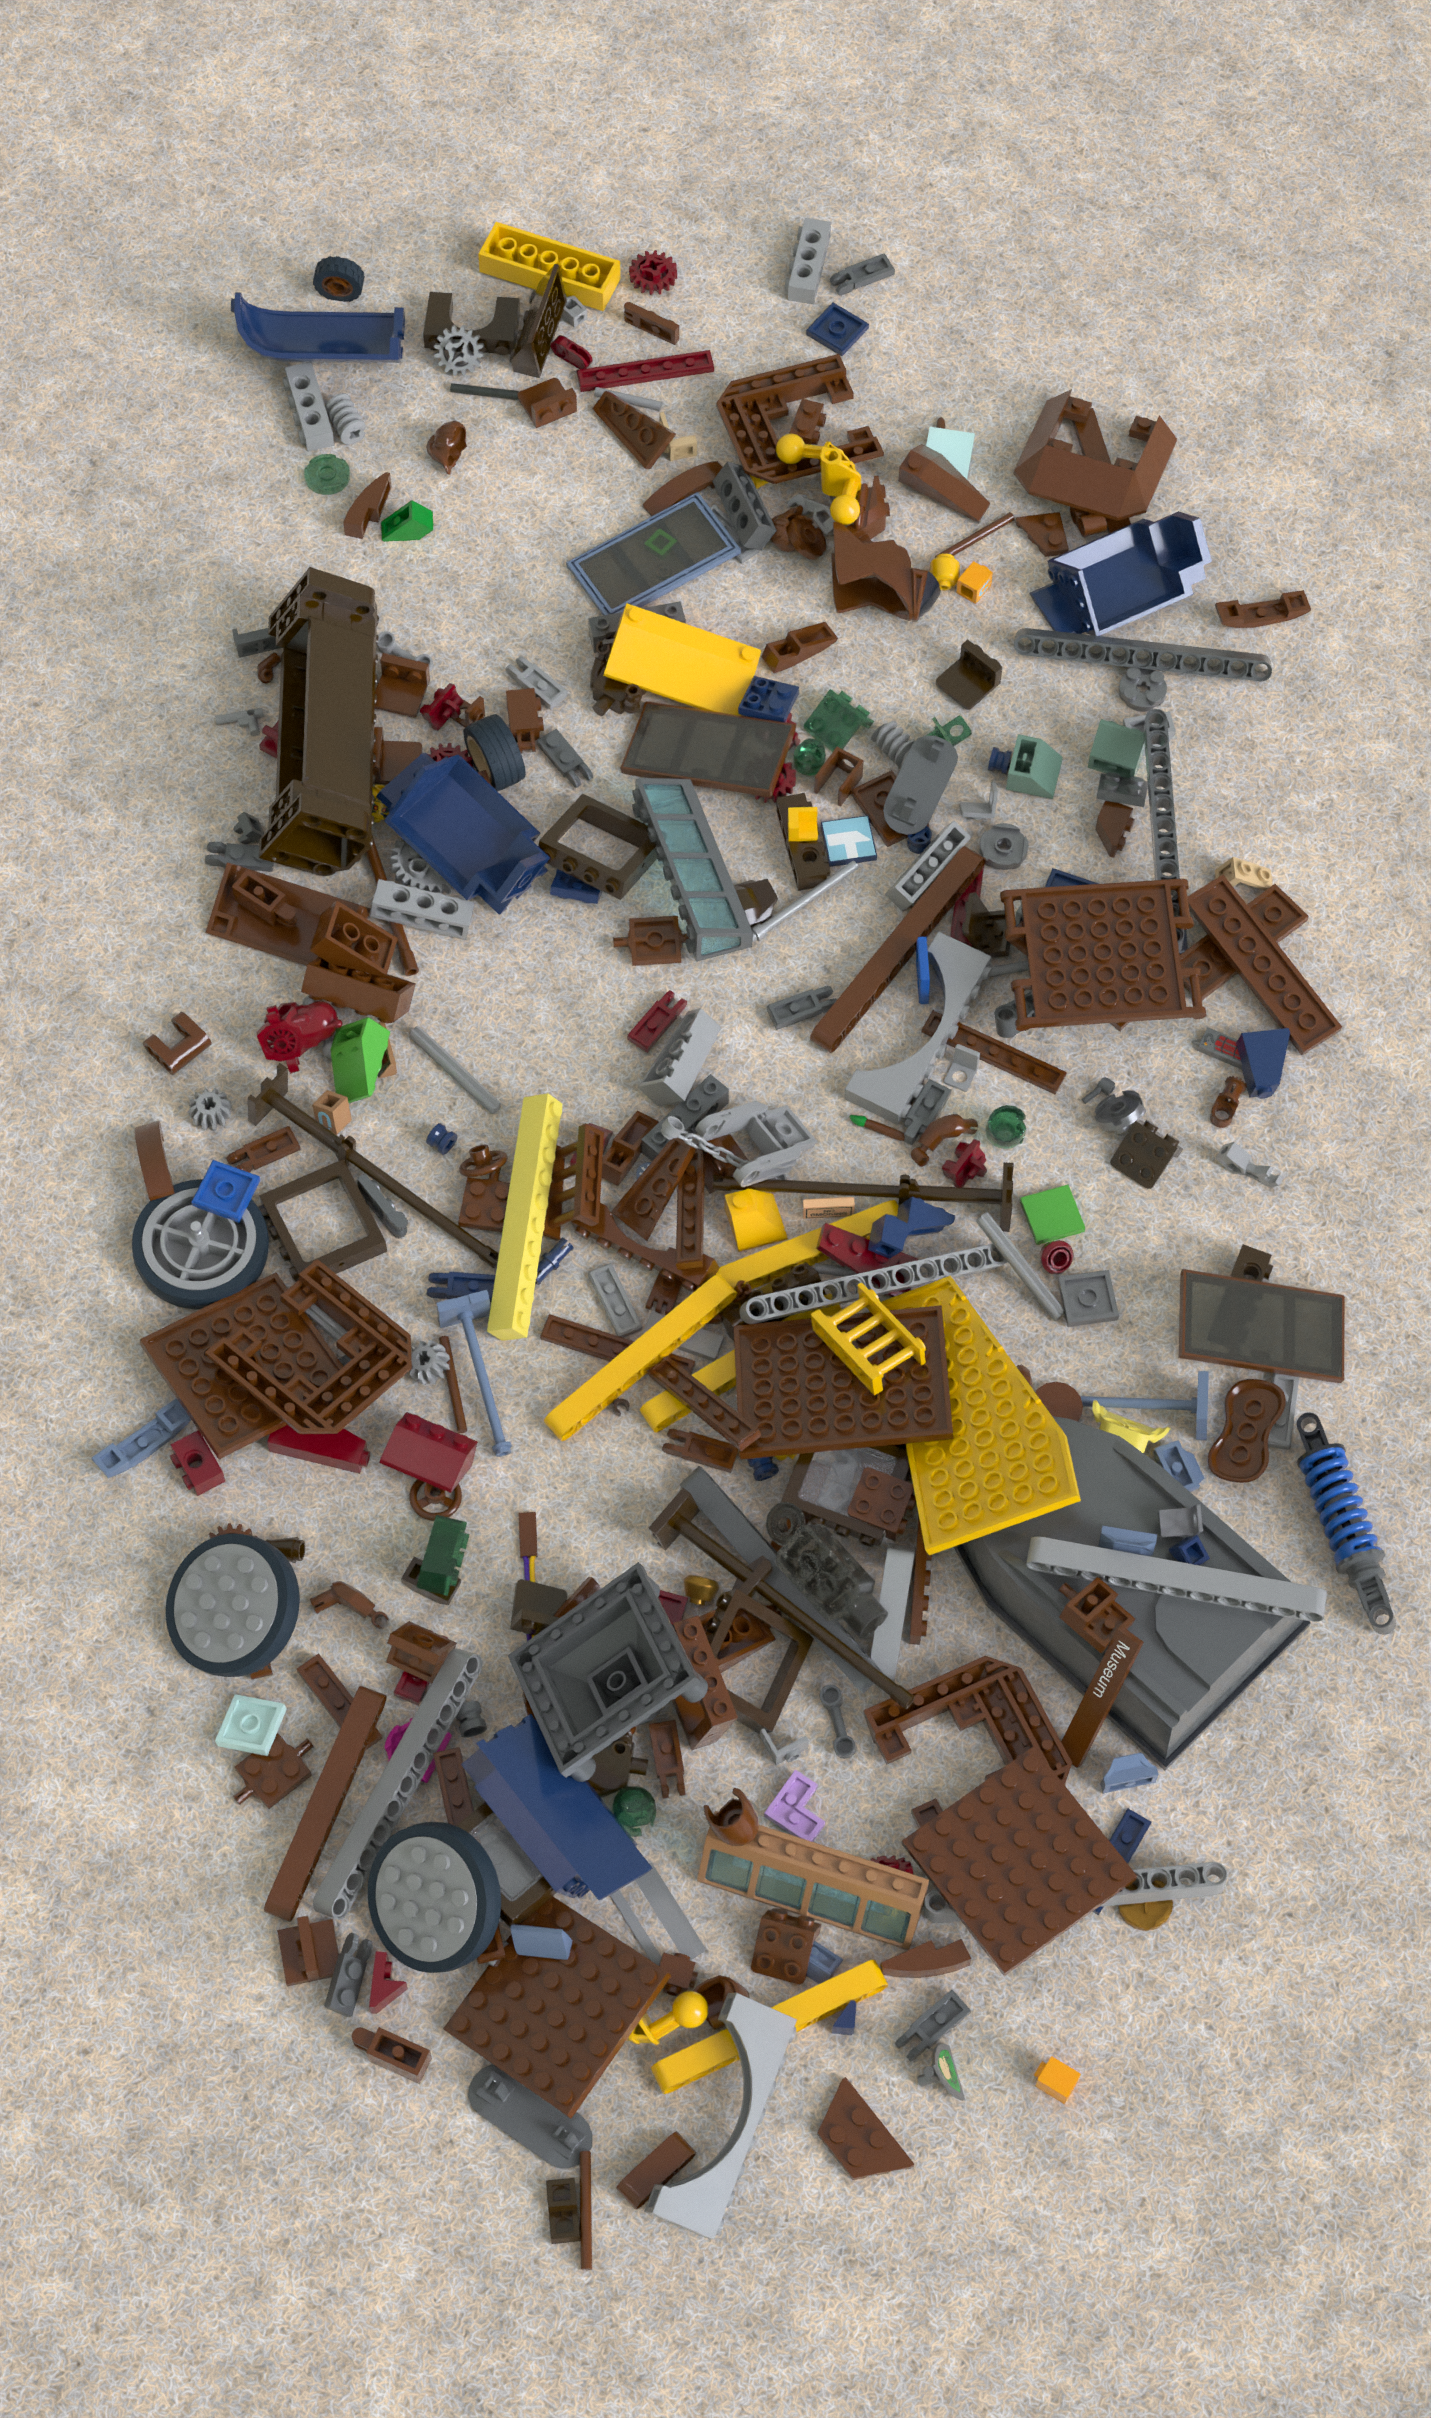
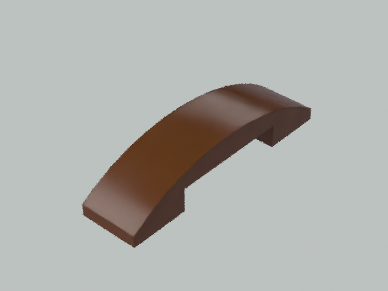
M718 461L698 465L679 474L653 493L643 503V508L652 517L708 486L712 489L715 488L712 481L723 467Z
M1304 590L1282 593L1280 599L1242 605L1239 604L1238 600L1215 604L1221 624L1234 628H1256L1285 622L1311 611Z
M160 1121L136 1127L135 1140L150 1201L175 1194L172 1176L168 1169Z

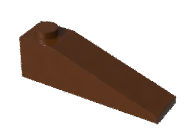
M923 444L911 449L899 467V482L977 523L980 522L990 506V502L941 453Z

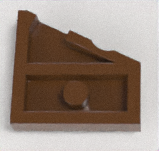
M1060 512L1016 517V526L1018 528L1021 527L1028 534L1027 538L1038 546V550L1045 557L1057 556L1069 551Z

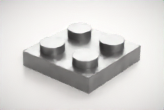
M1113 772L1101 773L1096 799L1144 807L1148 783L1140 777L1125 778Z
M1109 1270L1058 1277L1067 1327L1117 1321L1119 1319Z

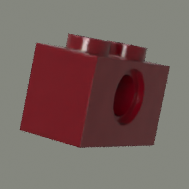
M199 1430L170 1444L173 1451L170 1459L176 1469L182 1468L185 1474L182 1476V1479L188 1490L194 1489L196 1495L199 1496L226 1482L221 1467ZM195 1461L202 1462L201 1465L196 1468L190 1467V1465Z

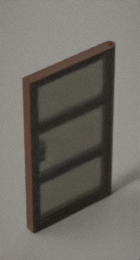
M646 701L620 770L623 774L645 778L691 779L692 784L695 786L771 798L791 745L796 724Z
M1188 1269L1181 1270L1178 1358L1333 1383H1342L1344 1381V1295Z

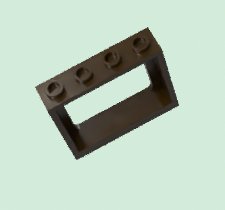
M583 793L546 832L538 844V847L550 857L546 864L619 900L628 893L657 860L655 853L656 844L649 839L648 825ZM578 819H581L639 849L620 870H614L558 841ZM662 832L663 837H664V839L666 840V835H667V834H665V833Z
M344 1159L259 1195L261 1205L258 1208L264 1220L268 1219L271 1224L268 1229L274 1241L279 1240L281 1247H278L282 1259L284 1262L289 1260L292 1266L289 1268V1272L294 1282L299 1280V1273L316 1259L310 1262H305L302 1259L276 1205L337 1178L342 1184L368 1236L316 1259L337 1274L387 1252L386 1241Z
M733 1589L723 1592L716 1602L717 1609L714 1616L708 1620L705 1626V1630H707L705 1634L715 1659L739 1608L791 1639L761 1709L727 1689L738 1716V1722L760 1734V1730L765 1728L767 1733L773 1732L814 1638L803 1629L740 1590Z

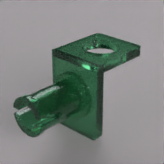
M960 715L944 726H941L937 719L933 717L934 730L925 736L943 738L954 747L972 735V731ZM955 725L963 727V732L959 736H952L950 734L951 728Z

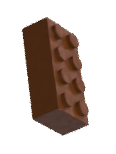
M318 957L307 964L301 992L308 994V997L313 1000L330 1001L335 1007H348L354 1009V1012L359 1015H372L378 1017L377 1019L383 1023H394L409 1012L416 983L389 974L381 977L334 965Z

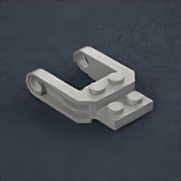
M753 1101L708 1115L698 1123L695 1130L706 1141L743 1129L748 1132V1135L764 1153V1156L758 1157L753 1162L747 1163L742 1168L735 1170L733 1177L741 1187H746L789 1173L792 1170V1166L795 1165L796 1159L801 1156V1151L811 1149L816 1144L817 1140L787 1105L767 1110V1105Z

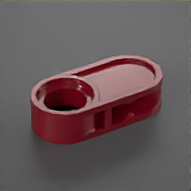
M563 335L557 336L550 345L551 350L556 356L578 369H587L593 361L592 356L586 349Z

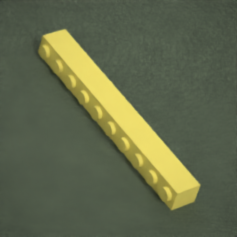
M548 1093L523 1098L487 1332L501 1341L527 1338L530 1325L531 1308L534 1300V1288L563 1105Z

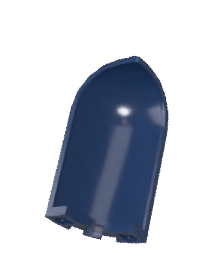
M235 292V298H231V312L235 314L239 334L247 346L263 358L281 362L401 363L403 357L401 340H404L405 312L403 307H394V313L277 311L249 304L243 298L241 292Z

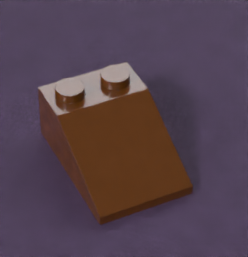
M336 901L321 914L309 951L331 964L385 977L388 973L398 938L339 901Z
M716 1609L699 1616L705 1633L707 1631L705 1630L706 1623L714 1616ZM738 1609L715 1659L721 1673L776 1640L767 1624L746 1611Z

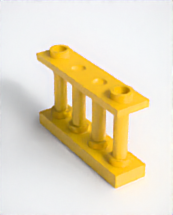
M861 1282L857 1285L859 1299L831 1317L829 1315L825 1316L819 1309L810 1315L813 1331L875 1396L883 1391V1374L913 1356L921 1365L925 1364L924 1351H926V1347L920 1338H915L879 1301L873 1289L868 1290ZM865 1307L874 1315L847 1333H841L837 1329L838 1324ZM879 1324H882L889 1331L863 1349H856L852 1344V1341ZM895 1340H898L904 1347L903 1350L878 1366L875 1364L872 1366L867 1360L868 1357Z

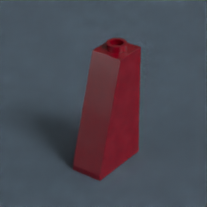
M286 1425L271 1433L267 1441L269 1452L358 1474L361 1473L363 1466L367 1467L371 1454L367 1449L364 1439L344 1428L337 1434H299L292 1427Z

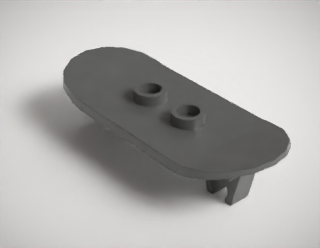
M923 736L912 744L887 796L883 809L885 821L897 833L905 835L916 834L923 830L930 822L958 761L957 751L951 743L937 736Z
M493 2064L482 2068L473 2077L469 2085L468 2094L472 2108L484 2119L546 2163L556 2168H571L580 2164L581 2151L591 2150L592 2131L588 2122L578 2112L570 2119Z

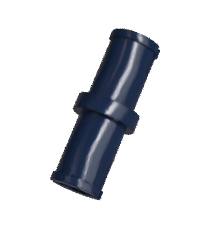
M562 1237L548 1253L545 1252L541 1256L542 1259L538 1263L537 1273L540 1274L537 1276L535 1284L540 1285L552 1270H557L560 1267L559 1263L574 1249L571 1243L563 1250L561 1249L568 1240Z

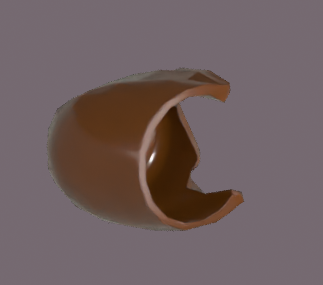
M734 1788L732 1793L739 1799L731 1798L716 1814L712 1813L708 1805H704V1815L712 1831L721 1841L731 1846H744L754 1840L759 1829L758 1817L746 1795L740 1789Z
M721 1975L702 1982L693 1990L701 1994L707 2001L708 2015L706 2020L714 2030L726 2026L718 2018L728 1993H738L750 1998L749 1992L736 1980Z

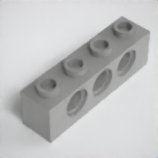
M805 218L803 227L799 226L797 234L799 244L795 243L793 249L795 261L791 260L789 265L791 277L786 278L784 291L788 292V301L814 305L831 237V222Z
M312 362L285 367L286 377L282 379L285 391L290 390V395H287L290 408H295L296 411L293 413L295 426H300L301 430H298L300 443H305L307 452L334 446L333 432Z
M952 821L941 830L885 895L902 911L915 902L957 852L970 840L971 836L957 822Z
M379 879L372 902L370 917L466 940L475 902Z

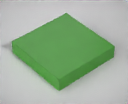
M1069 1184L1020 1198V1204L1036 1245L1085 1232V1225Z

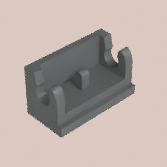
M237 628L232 629L239 658L282 648L276 646V637L268 635V628L239 635Z

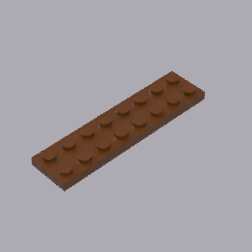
M1221 875L1188 896L1190 913L1281 1029L1289 1028V1040L1301 1055H1304L1341 1031V1024L1224 875Z

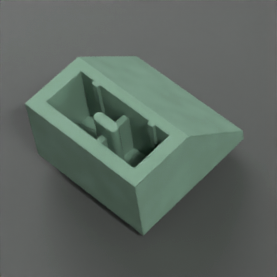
M1101 719L1090 752L1088 768L1102 773H1117L1120 777L1125 778L1136 776L1144 752V732L1119 725L1113 721Z
M1018 734L1008 772L1006 789L1053 799L1063 757L1042 739Z

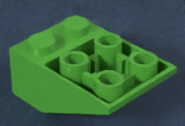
M369 1017L337 1028L330 1049L335 1092L346 1096L348 1103L371 1097L375 1090L377 1075L382 1067L381 1062L384 1052L388 1047L391 1031Z

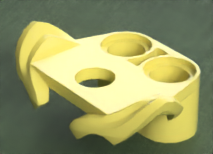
M1097 1400L1093 1401L1094 1418L1096 1422H1101L1099 1429L1122 1437L1142 1453L1145 1451L1148 1440L1155 1443L1162 1439L1171 1429L1169 1427L1162 1429L1160 1427L1152 1428L1108 1412L1103 1406L1099 1405Z

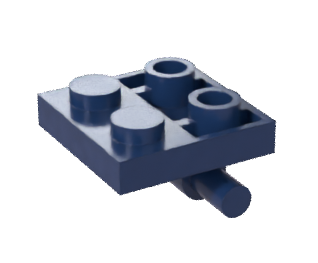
M754 676L738 707V714L752 718L785 722L799 695V686Z

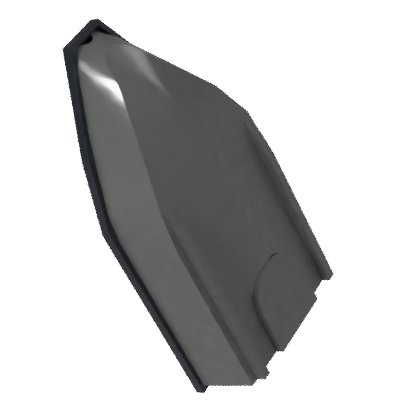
M1054 1416L1052 1417L1067 1436L1081 1501L953 1547L985 1605L1083 1696L1108 1647L1102 1653L1098 1652L1059 1618L1066 1604L1070 1602L1068 1598L1059 1592V1589L1067 1582L1076 1592H1080L1092 1581L1029 1569L1026 1566L1032 1537H1046L1099 1547L1102 1526L1157 1534L1154 1552L1150 1557L1177 1561L1168 1549L1189 1536L1161 1538L1158 1511L1191 1508L1200 1504L1203 1532L1198 1534V1537L1210 1558L1200 1566L1291 1582L1164 1468L1125 1439L1068 1418ZM1107 1584L1119 1594L1115 1601L1135 1618L1134 1623L1127 1630L1144 1642L1107 1718L1166 1771L1310 1626L1311 1622Z

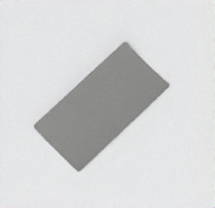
M649 1863L652 1869L635 1881L679 1952L689 1956L691 1961L703 1953L706 1948L653 1863ZM618 1890L610 1895L648 1958L659 1966L661 1955L621 1891Z

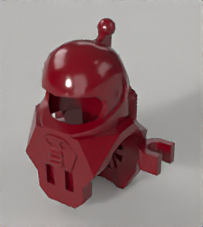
M316 1001L309 1005H298L296 1002L281 1003L278 1008L276 1005L266 1008L268 1014H266L264 1019L265 1024L257 1031V1039L265 1058L279 1062L286 1061L291 1074L300 1071L298 1057H301L310 1048L318 1046L321 1041L331 1037L337 1028L342 1027L343 1022L338 1019L335 1009L328 1002Z

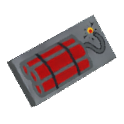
M1207 1027L1197 1051L1241 1069L1242 1063L1236 1046L1237 1039Z

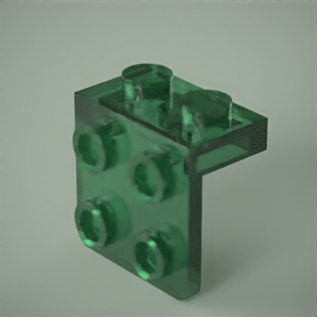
M830 689L804 723V729L833 752L836 747L844 749L861 725L869 729L874 720L869 717L870 712L859 704L856 707L852 704L853 698L842 690L838 693Z

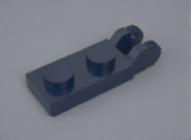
M433 1272L429 1274V1282L434 1284L448 1283L447 1288L429 1287L427 1288L426 1295L431 1298L453 1299L487 1290L490 1302H492L496 1275Z

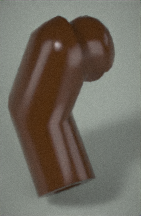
M273 652L258 664V679L262 683L266 684L272 681V668L281 662V658L277 653Z

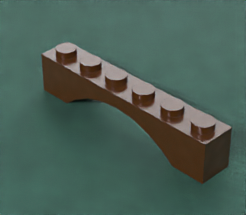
M600 1203L599 1224L590 1226L577 1219L571 1221L575 1228L574 1232L584 1239L591 1237L596 1240V1244L606 1250H609L611 1247L617 1250V1254L629 1261L633 1258L639 1261L638 1264L648 1271L655 1269L666 1280L673 1282L675 1279L681 1282V1285L690 1292H695L711 1277L716 1275L720 1268L714 1258L703 1254V1267L677 1270L676 1251L650 1249L631 1240L617 1227L612 1213L602 1203Z

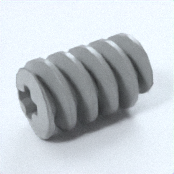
M341 393L331 398L326 403L325 408L341 441L346 445H352L363 440L366 424L360 414H358V410L354 407L350 396L346 393Z
M891 721L878 727L871 735V740L876 742V745L882 748V751L892 761H895L898 767H902L915 740H909V734H903V728H896L897 722Z

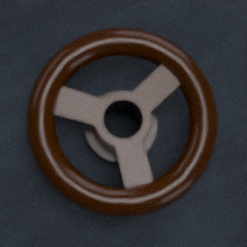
M486 1144L478 1145L469 1150L470 1158L466 1159L459 1166V1172L465 1177L486 1175L501 1168L507 1162L508 1156L503 1151H490ZM471 1165L476 1166L474 1169H467Z
M417 1479L413 1483L409 1493V1501L414 1512L421 1518L430 1521H440L449 1518L458 1510L462 1500V1491L459 1483L453 1490L454 1500L446 1497V1491L428 1483L424 1487L425 1497L417 1500L418 1490L425 1482ZM434 1492L440 1493L438 1496L435 1497L431 1495ZM431 1503H440L448 1507V1509L440 1513H430L423 1508Z

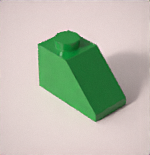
M411 500L381 521L382 541L420 540L433 531V511Z

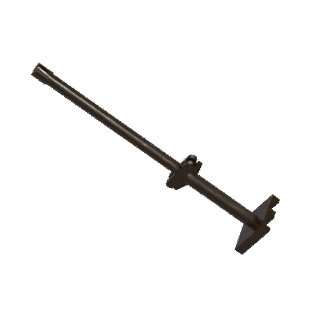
M279 1063L277 1066V1076L273 1080L266 1077L261 1083V1093L256 1098L251 1094L247 1098L248 1121L257 1126L274 1108L336 1154L338 1161L344 1159L347 1167L349 1162L478 1255L489 1266L495 1268L499 1257L498 1252L480 1242L356 1151V1140L352 1136H348L345 1139L340 1134L338 1137L284 1097L288 1092L287 1067Z
M1003 1163L1001 1189L918 1185L916 1179H910L909 1175L904 1174L900 1176L899 1185L767 1179L746 1187H741L734 1177L713 1175V1190L753 1189L765 1192L899 1198L898 1206L911 1197L920 1198L924 1201L999 1204L1000 1228L1003 1232H1010L1014 1163Z
M682 1488L650 1525L649 1530L653 1532L652 1535L658 1541L657 1544L665 1551L681 1534L737 1578L732 1590L738 1589L751 1598L758 1592L890 1695V1698L904 1709H908L914 1702V1695L892 1681L765 1581L773 1572V1567L767 1558L762 1555L749 1565H746L695 1526L691 1521L700 1510L692 1494L686 1489Z

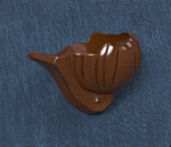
M456 420L444 423L427 442L426 449L432 459L443 465L448 475L451 474V469L455 467L461 452L467 447L465 426Z
M802 505L790 508L783 514L771 519L777 531L770 540L781 551L793 552L796 550L788 537L787 526L796 516L802 515Z

